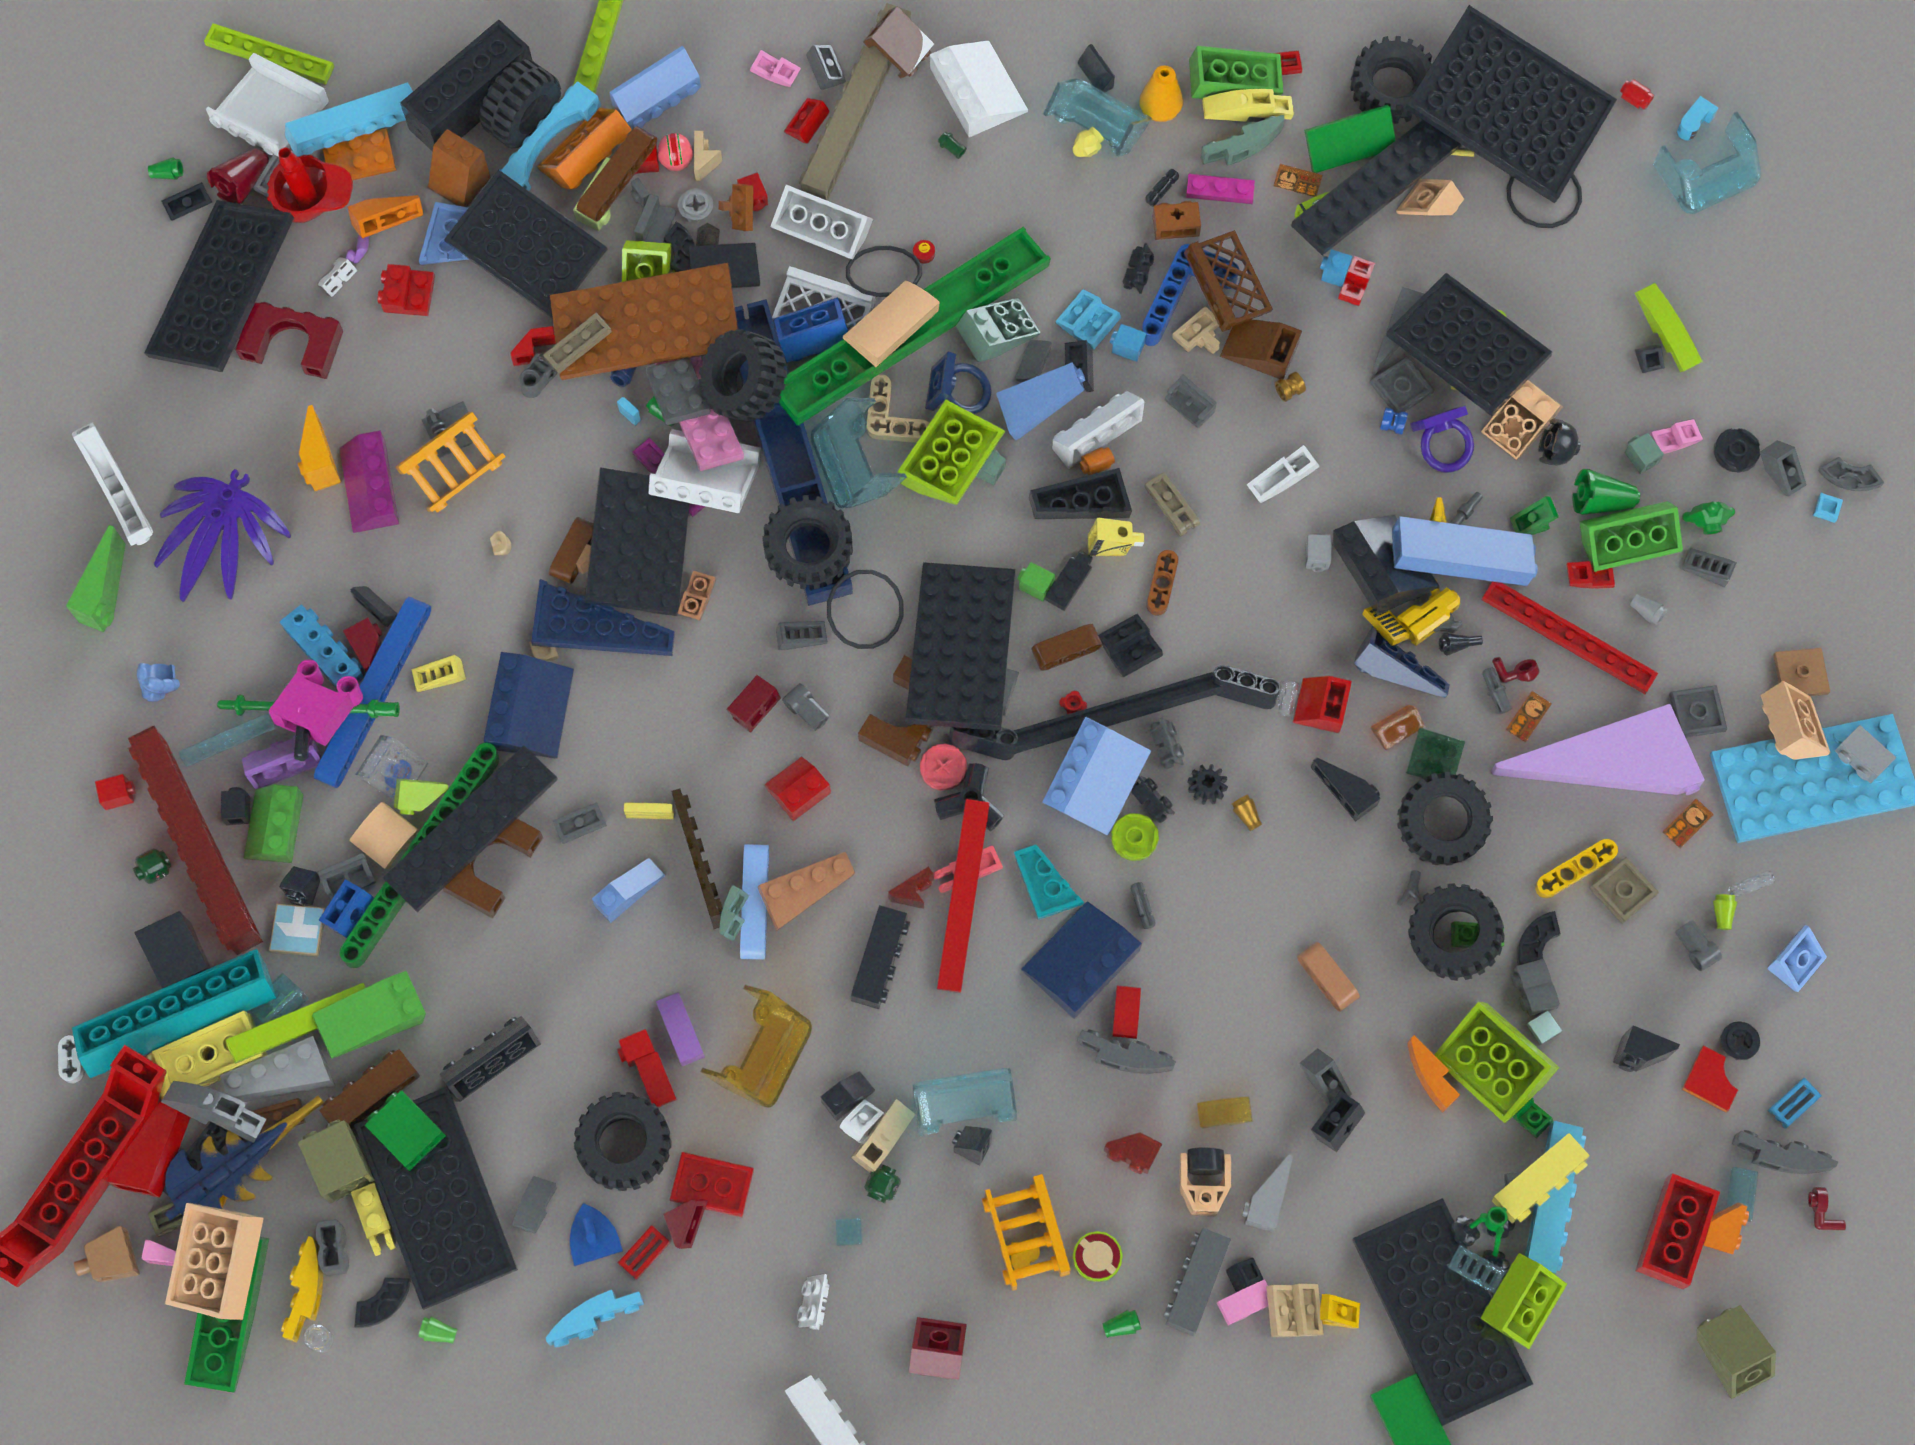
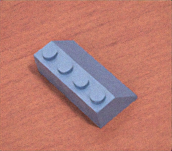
M681 46L609 93L613 109L620 113L633 130L636 126L642 128L646 122L653 118H658L665 110L678 105L688 95L695 94L701 88L699 74L685 48Z

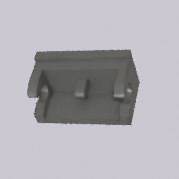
M1184 374L1167 391L1169 394L1165 397V401L1198 429L1215 413L1217 402Z
M363 853L317 871L330 901L345 879L360 888L376 883L368 860Z

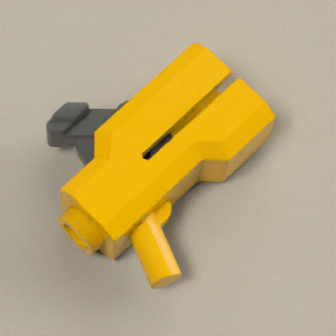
M1446 587L1440 592V589L1437 588L1431 591L1432 595L1426 603L1421 606L1412 605L1398 615L1397 619L1411 631L1409 640L1415 646L1440 630L1455 633L1461 628L1462 621H1454L1452 613L1460 605V597L1454 590Z

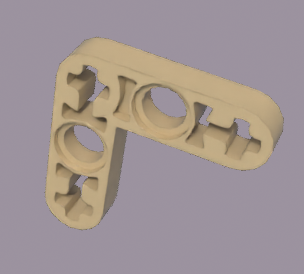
M877 375L872 379L867 416L868 435L877 440L917 443L922 436L919 431L921 428L926 430L930 422L921 419L889 417L892 390L891 380L886 375ZM880 383H884L883 396L879 395L878 386ZM881 402L886 407L883 411L878 412L873 409V405ZM875 424H880L879 431H874L873 427H875ZM887 424H890V426H889L890 433H887V431H886V429H887ZM897 425H903L906 431L903 434H896L893 429ZM910 426H913L912 435H909Z

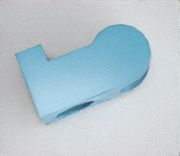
M1700 96L1682 118L1681 124L1677 129L1678 136L1683 140H1692L1703 121L1709 124L1713 120L1718 107Z

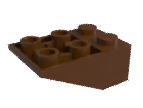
M1251 319L1232 326L1220 357L1272 377L1284 379L1300 342L1302 330L1280 322Z

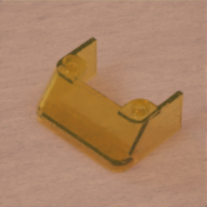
M745 985L743 989L758 1000L753 1010V1018L761 1025V1028L741 1067L727 1065L721 1073L702 1068L700 1072L724 1089L760 1106L769 1108L777 1102L811 1035L812 1024L809 1019L772 992Z

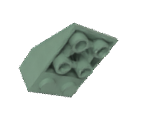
M1019 298L967 310L956 325L957 330L978 362L996 358L1041 333Z

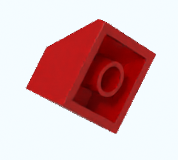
M800 757L764 784L766 789L793 821L831 794L830 784L814 765L803 757Z

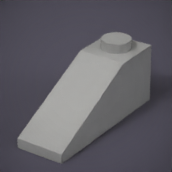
M1288 1155L1253 1195L1250 1203L1245 1202L1242 1216L1246 1217L1245 1225L1271 1232L1275 1231L1293 1156Z

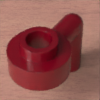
M1496 657L1492 660L1500 681L1503 683L1515 679L1530 682L1540 673L1538 664L1533 659L1521 661L1515 666L1514 670L1509 672L1506 671L1501 657Z
M1814 1187L1812 1192L1808 1194V1205L1815 1212V1228L1818 1230H1845V1220H1825V1212H1827L1829 1202L1828 1192L1825 1187Z

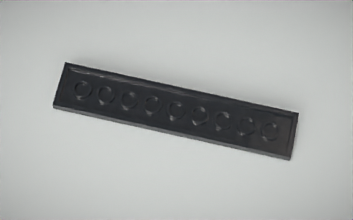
M1422 120L1294 219L1291 227L1323 256L1463 145Z

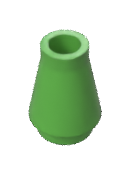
M432 1316L430 1319L424 1317L418 1337L424 1338V1341L453 1344L458 1329Z

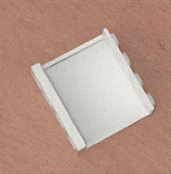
M253 53L249 58L252 66L249 72L216 110L207 107L206 111L210 118L209 121L215 127H222L234 137L239 136L250 145H257L263 148L266 153L279 157L280 149L285 147L291 148L285 137V123L322 111L329 100L323 87Z
M672 429L669 434V446L656 474H650L649 494L740 513L759 468L761 448L739 443L744 453V459L700 471L683 431Z

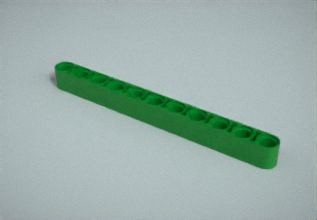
M482 743L476 747L400 861L445 820L442 818L445 812H453L492 775L499 764L498 753L492 744ZM485 753L493 754L490 759L482 760V756ZM471 773H480L476 779H468ZM466 792L464 798L455 799L457 793ZM386 881L340 948V957L350 968H359L365 963L406 902L399 894L394 899L388 898L389 893L394 891V889ZM378 911H385L383 918L375 919V914ZM364 931H372L368 939H361ZM351 951H358L355 959H347Z

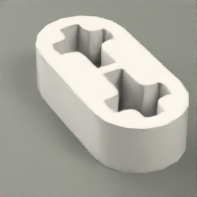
M68 1035L63 1037L58 1044V1071L63 1080L68 1083H76L82 1079L84 1068L78 1060L76 1048L72 1049V1057H70V1052L65 1049V1047L70 1045V1042L75 1045L74 1037ZM70 1062L77 1069V1072H73L72 1077L66 1073V1071L70 1070Z

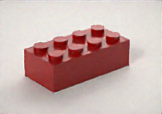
M1673 1173L1665 1179L1635 1271L1683 1290L1689 1287L1720 1191Z

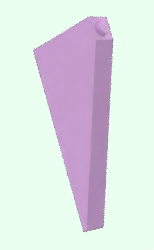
M1670 704L1495 763L1491 770L1492 774L1497 776L1673 795L1686 793V795L1693 794L1700 790L1699 787L1705 781Z

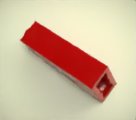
M160 1101L106 1181L121 1190L160 1198L165 1187L167 1169L172 1159L178 1153L191 1117Z

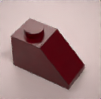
M368 617L343 630L366 673L382 644L379 637L383 635L377 623L371 624Z

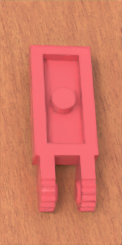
M989 846L982 851L978 879L1003 869L994 846ZM956 861L932 874L934 879H941L950 873L954 876ZM953 880L941 884L938 887L939 891L943 893L952 890Z

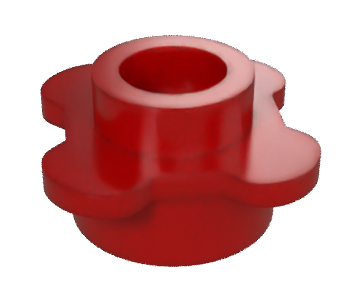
M1075 690L1067 694L1065 698L1062 697L1059 701V705L1065 708L1067 714L1087 709V703L1083 701L1080 693Z

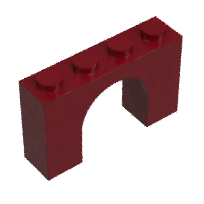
M255 302L235 349L240 359L262 364L269 343L276 334L287 329H298L309 336L308 345L301 362L304 373L327 379L343 334L339 321L332 317H318L311 312H296L289 307H274L267 302Z

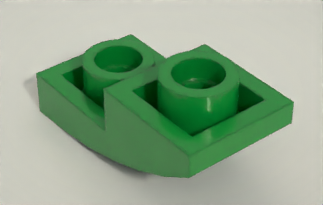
M1531 1098L1513 1116L1536 1139L1553 1122V1118L1534 1103V1098Z

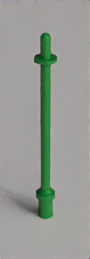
M237 695L236 700H219L217 707L219 709L235 710L238 716H242L245 710L269 711L275 701H246L244 695ZM372 699L368 704L354 706L350 713H367L371 718H378L379 716L398 717L400 705L399 702H379L377 699Z

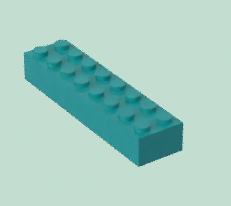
M258 949L249 951L72 1027L77 1057L89 1078L111 1070V1063L124 1045L142 1056L150 1054L158 1048L239 1012L248 1011L276 999L268 968Z

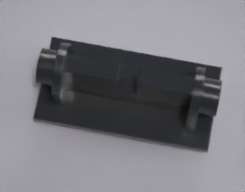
M1147 243L1144 244V247L1137 246L1133 249L1128 265L1135 267V269L1127 268L1123 279L1124 288L1130 290L1132 287H1136L1139 294H1142L1144 285L1147 284L1150 266L1154 263V254Z
M1139 776L1138 779L1141 783L1136 781L1131 793L1141 805L1150 800L1151 803L1145 809L1153 820L1162 823L1167 819L1166 813L1174 815L1175 812L1171 809L1173 804L1165 795L1161 796L1157 792V784L1150 777Z

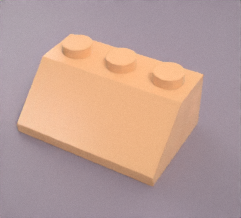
M1785 681L1780 682L1760 695L1764 704L1762 709L1768 716L1770 722L1768 726L1774 734L1776 740L1775 747L1780 754L1786 755L1793 760L1830 754L1811 696Z

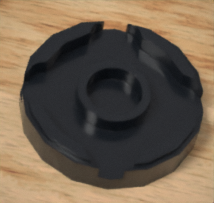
M1731 428L1719 435L1714 444L1713 453L1721 467L1730 472L1740 473L1748 471L1755 466L1760 457V444L1753 433L1742 428Z

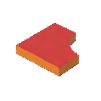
M1703 1045L1682 1090L1727 1113L1738 1089L1730 1084L1725 1075L1724 1063L1726 1057Z

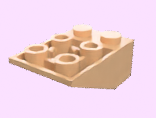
M1527 380L1495 413L1481 432L1517 460L1544 429L1548 427L1549 421L1557 416L1563 406L1530 380Z

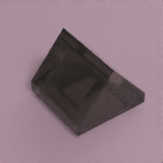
M709 223L697 228L696 246L719 245L720 229Z

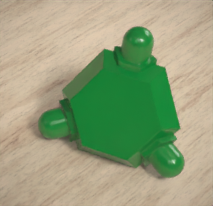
M1712 501L1693 507L1691 512L1683 513L1682 519L1685 522L1695 523L1697 527L1703 529V534L1705 535L1717 534L1722 532V525H1725L1728 519L1735 515V509L1728 507L1725 503Z

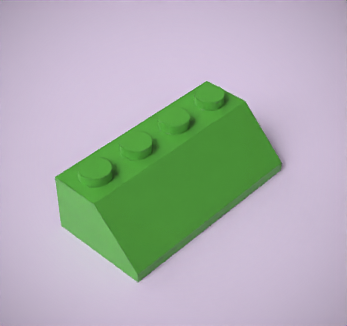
M1668 501L1579 521L1582 544L1594 572L1683 551L1678 507Z

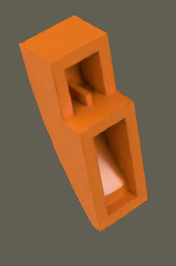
M1413 1035L1407 1045L1415 1073L1424 1090L1443 1113L1457 1100L1460 1094L1443 1078L1449 1072V1069Z

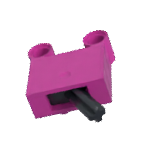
M310 659L304 660L298 665L297 673L269 709V714L275 725L296 733L294 758L300 761H305L309 757L310 739L326 746L353 707L359 705L363 699L356 678L352 676H345L337 682L338 692L323 687L324 678L317 662Z

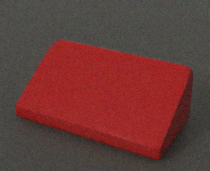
M807 98L784 132L808 144L828 116L830 110L822 100Z

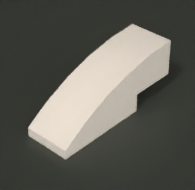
M1303 445L1286 459L1284 457L1249 482L1247 486L1258 501L1262 503L1296 484L1320 466Z

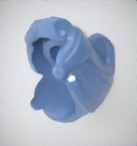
M138 664L137 680L140 684L142 697L147 699V701L157 702L165 698V693L176 691L180 687L179 680L175 679L174 665Z

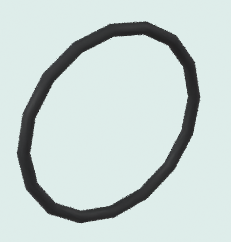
M1573 174L1571 178L1577 188V204L1574 211L1568 217L1555 223H1537L1527 219L1516 209L1511 199V186L1515 179L1512 176L1507 184V201L1513 213L1523 222L1538 228H1554L1566 224L1578 213L1582 203V188Z
M874 246L861 250L853 259H850L846 266V279L850 285L859 292L874 297H887L892 292L877 293L865 290L855 284L850 276V268L854 261L866 253L877 250H891L903 253L910 257L917 265L918 275L913 284L917 285L922 277V265L917 257L905 249L894 246Z
M872 569L855 570L844 575L832 587L827 600V619L833 633L844 644L857 649H874L887 643L898 632L904 617V603L898 586L887 575ZM858 574H872L884 579L894 589L899 601V617L894 629L885 639L874 644H857L847 640L836 629L831 617V602L836 590L846 579Z

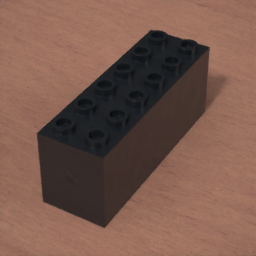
M498 19L400 102L409 130L432 152L434 144L447 129L462 138L481 122L480 109L483 106V99L487 96L490 86L495 83V79L503 73V70L511 67V64L519 62V60H532L529 46Z

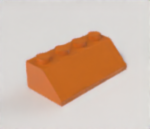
M599 108L588 122L583 120L537 168L561 188L575 189L581 185L582 179L587 174H591L597 169V164L602 159H606V157L612 154V149L617 144L624 142L627 134L632 129L616 109Z

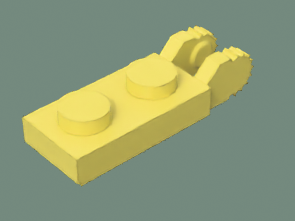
M371 1183L352 1191L351 1195L363 1229L375 1256L381 1254V1247L376 1239V1236L384 1234L386 1244L390 1250L395 1249L396 1245L391 1233L392 1228L376 1184Z

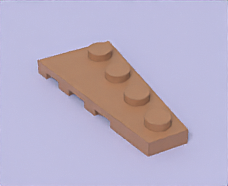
M846 852L760 884L757 888L774 927L778 931L789 921L818 902L822 897L851 878L855 872Z

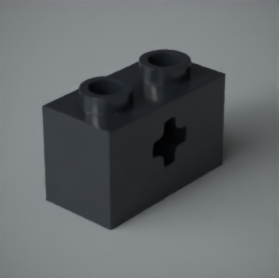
M1339 1091L1314 1124L1311 1131L1317 1140L1337 1152L1363 1118L1365 1111L1360 1103Z

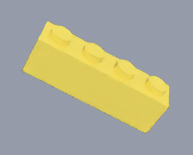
M1568 1133L1493 1197L1492 1202L1497 1207H1505L1507 1209V1219L1512 1224L1517 1219L1521 1223L1532 1213L1529 1210L1536 1203L1540 1207L1551 1197L1548 1194L1554 1188L1560 1190L1569 1182L1567 1177L1571 1173L1575 1172L1577 1175L1588 1166L1586 1161L1590 1155Z

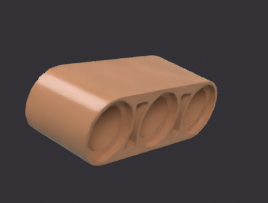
M1315 942L1297 955L1301 966L1337 1011L1341 1012L1360 998L1357 989L1319 942Z

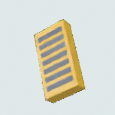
M1371 606L1364 609L1362 615L1391 646L1409 639L1411 635L1409 630L1389 610L1376 615Z

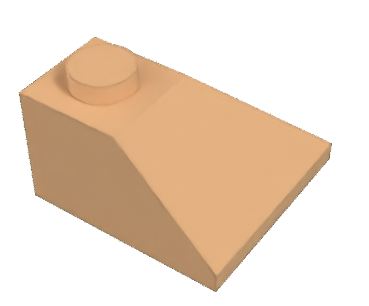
M1420 179L1396 212L1398 214L1453 215L1464 198L1452 180Z

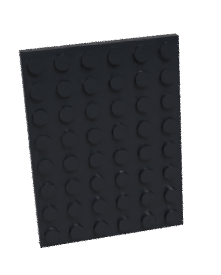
M1469 5L1405 109L1555 204L1617 99Z

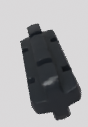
M1170 169L1165 174L1166 176L1161 178L1152 188L1153 191L1146 195V203L1150 206L1157 204L1158 199H1161L1172 187V184L1179 179L1177 171Z

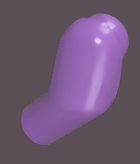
M358 235L356 250H347L346 259L353 262V264L359 263L368 251L369 236L362 239Z

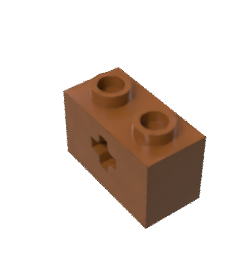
M1184 201L1179 204L1161 203L1154 205L1152 217L1155 240L1200 237L1201 219L1198 202Z

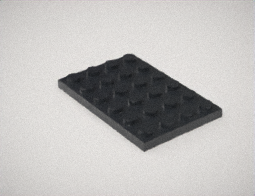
M499 169L444 239L451 247L552 319L550 295L576 291L608 250L604 244Z
M1445 273L1386 333L1389 339L1491 416L1552 356L1550 349L1448 273Z
M600 467L584 602L677 616L690 503L650 495V475Z

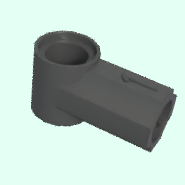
M799 683L782 698V701L792 713L798 714L816 731L826 723L829 715L813 700L814 698L809 690Z
M1694 920L1689 921L1675 931L1688 950L1689 958L1697 970L1703 971L1722 959L1721 951L1713 941L1707 940Z

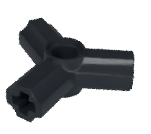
M969 763L963 790L934 799L939 820L963 814L965 798L968 796H974L977 801L989 802L983 797L989 772L988 767L979 763ZM990 803L986 828L992 831L1000 824L1004 815Z

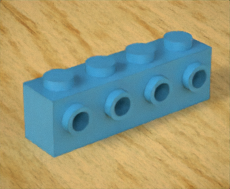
M301 604L279 621L283 629L310 660L317 662L320 671L336 689L337 682L345 676H352L356 678L357 682L364 678L360 671L363 668L355 657L350 659L346 655L348 652L347 648L341 641L336 643L331 638L334 634L325 624L321 627L317 622L319 617L311 608L306 610Z

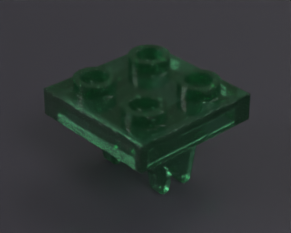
M1419 728L1406 773L1423 779L1434 773L1450 772V774L1456 775L1465 741Z

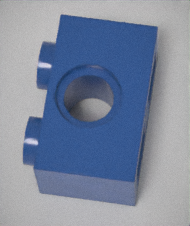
M345 879L319 918V921L347 938L374 897Z

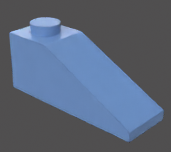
M648 858L609 883L592 898V901L603 916L612 923L664 878L665 874Z

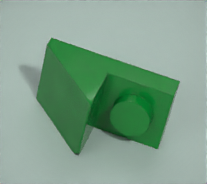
M1545 496L1510 517V521L1516 533L1534 535L1549 530V523L1559 518L1551 497Z

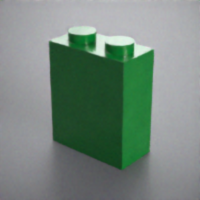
M401 1090L399 1093L395 1092L389 1096L385 1102L386 1105L380 1111H374L368 1117V1122L365 1126L410 1171L446 1135Z

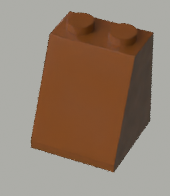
M447 129L433 146L428 187L456 206L467 207L491 176L483 151Z

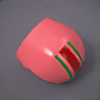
M678 133L665 135L658 146V160L670 171H681L688 167L693 157V150L688 139Z

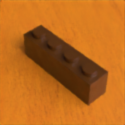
M400 1049L392 1050L382 1058L383 1061L376 1067L373 1065L367 1068L362 1074L363 1077L356 1082L351 1081L345 1085L342 1093L336 1097L328 1098L322 1104L323 1107L319 1111L328 1123L335 1120H340V1122L345 1120L350 1128L353 1129L355 1124L362 1122L383 1106L389 1096L405 1089L418 1079L420 1074Z

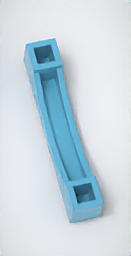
M577 81L574 86L567 89L563 99L552 107L551 113L538 123L537 129L533 134L525 138L521 148L510 156L504 168L499 170L529 191L531 189L529 184L530 173L540 152L563 129L581 120L588 122L601 107L598 96Z

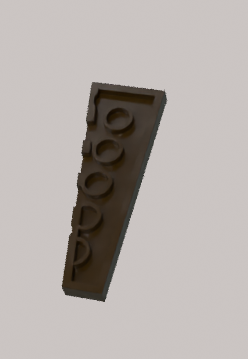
M681 788L671 792L713 929L720 928L722 904L720 898H714L719 896L715 882L710 883L707 876L712 873L708 860L703 861L701 853L705 852L701 838L696 839L694 834L698 827L694 816L689 817L687 809L691 808L688 795H682Z

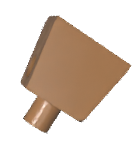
M122 1226L116 1227L85 1244L84 1249L87 1258L74 1262L75 1271L78 1276L91 1272L92 1278L98 1282L140 1275L128 1230Z

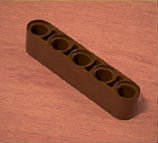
M636 126L582 195L577 204V211L598 222L653 151L657 143V137Z

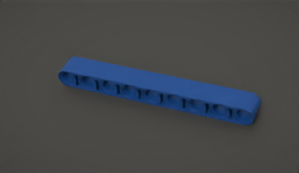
M412 597L406 598L359 686L363 694L360 704H368L372 699L385 702L430 616L431 605ZM349 713L326 748L315 770L314 779L338 788L343 782L376 718H371L367 713Z

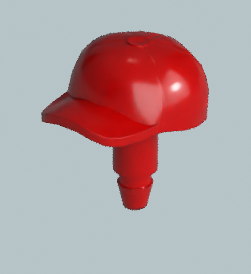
M286 147L279 150L280 163L272 171L267 183L269 186L267 200L272 203L275 210L291 213L294 217L293 223H305L317 218L324 212L342 209L349 203L353 190V180L350 172L345 168L325 163L313 155L297 157Z

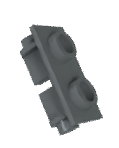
M1161 717L1162 724L1160 722L1152 723L1150 729L1155 745L1158 746L1164 743V747L1157 749L1161 765H1164L1165 769L1172 768L1174 762L1184 765L1182 757H1184L1183 749L1179 743L1177 744L1175 735H1177L1176 728L1172 722Z

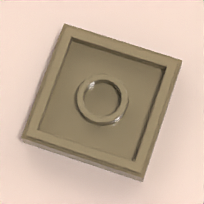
M1627 857L1590 887L1591 891L1622 924L1659 893Z

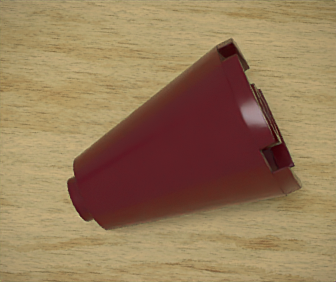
M253 148L211 168L207 172L209 185L211 188L214 186L219 191L217 196L221 200L242 204L269 163L268 155L261 149Z

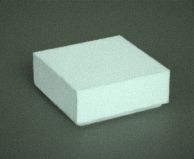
M1546 1011L1527 1024L1540 1045L1562 1031L1549 1011Z

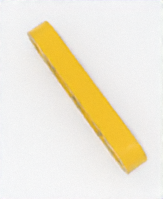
M1603 839L1544 874L1536 882L1535 890L1537 894L1542 898L1553 897L1611 862L1618 853L1617 844L1613 840ZM1603 846L1604 848L1609 847L1611 849L1609 855L1605 853L1599 859L1596 855L1601 852ZM1582 857L1590 858L1593 866L1591 868H1584L1580 864V859ZM1562 869L1571 870L1573 879L1564 880L1560 875V871ZM1556 879L1557 883L1553 884L1550 891L1542 889L1544 882L1549 884Z

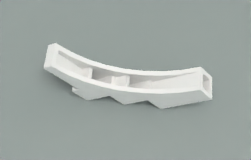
M93 422L72 432L75 442L105 493L131 546L147 542L150 536L153 535L152 527L139 507L135 496Z

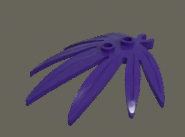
M234 469L230 475L231 481L229 485L209 477L188 478L174 485L175 490L195 493L185 495L172 502L160 513L161 518L204 502L174 528L161 547L154 562L155 567L158 568L204 518L192 539L185 558L180 584V600L182 602L186 600L202 573L221 530H224L221 543L223 583L228 599L231 600L233 598L239 557L237 518H241L251 541L270 565H273L274 561L268 541L251 512L273 530L291 538V534L284 523L268 505L254 495L241 490L250 481L248 474L245 473L241 480H237L239 472L237 469Z

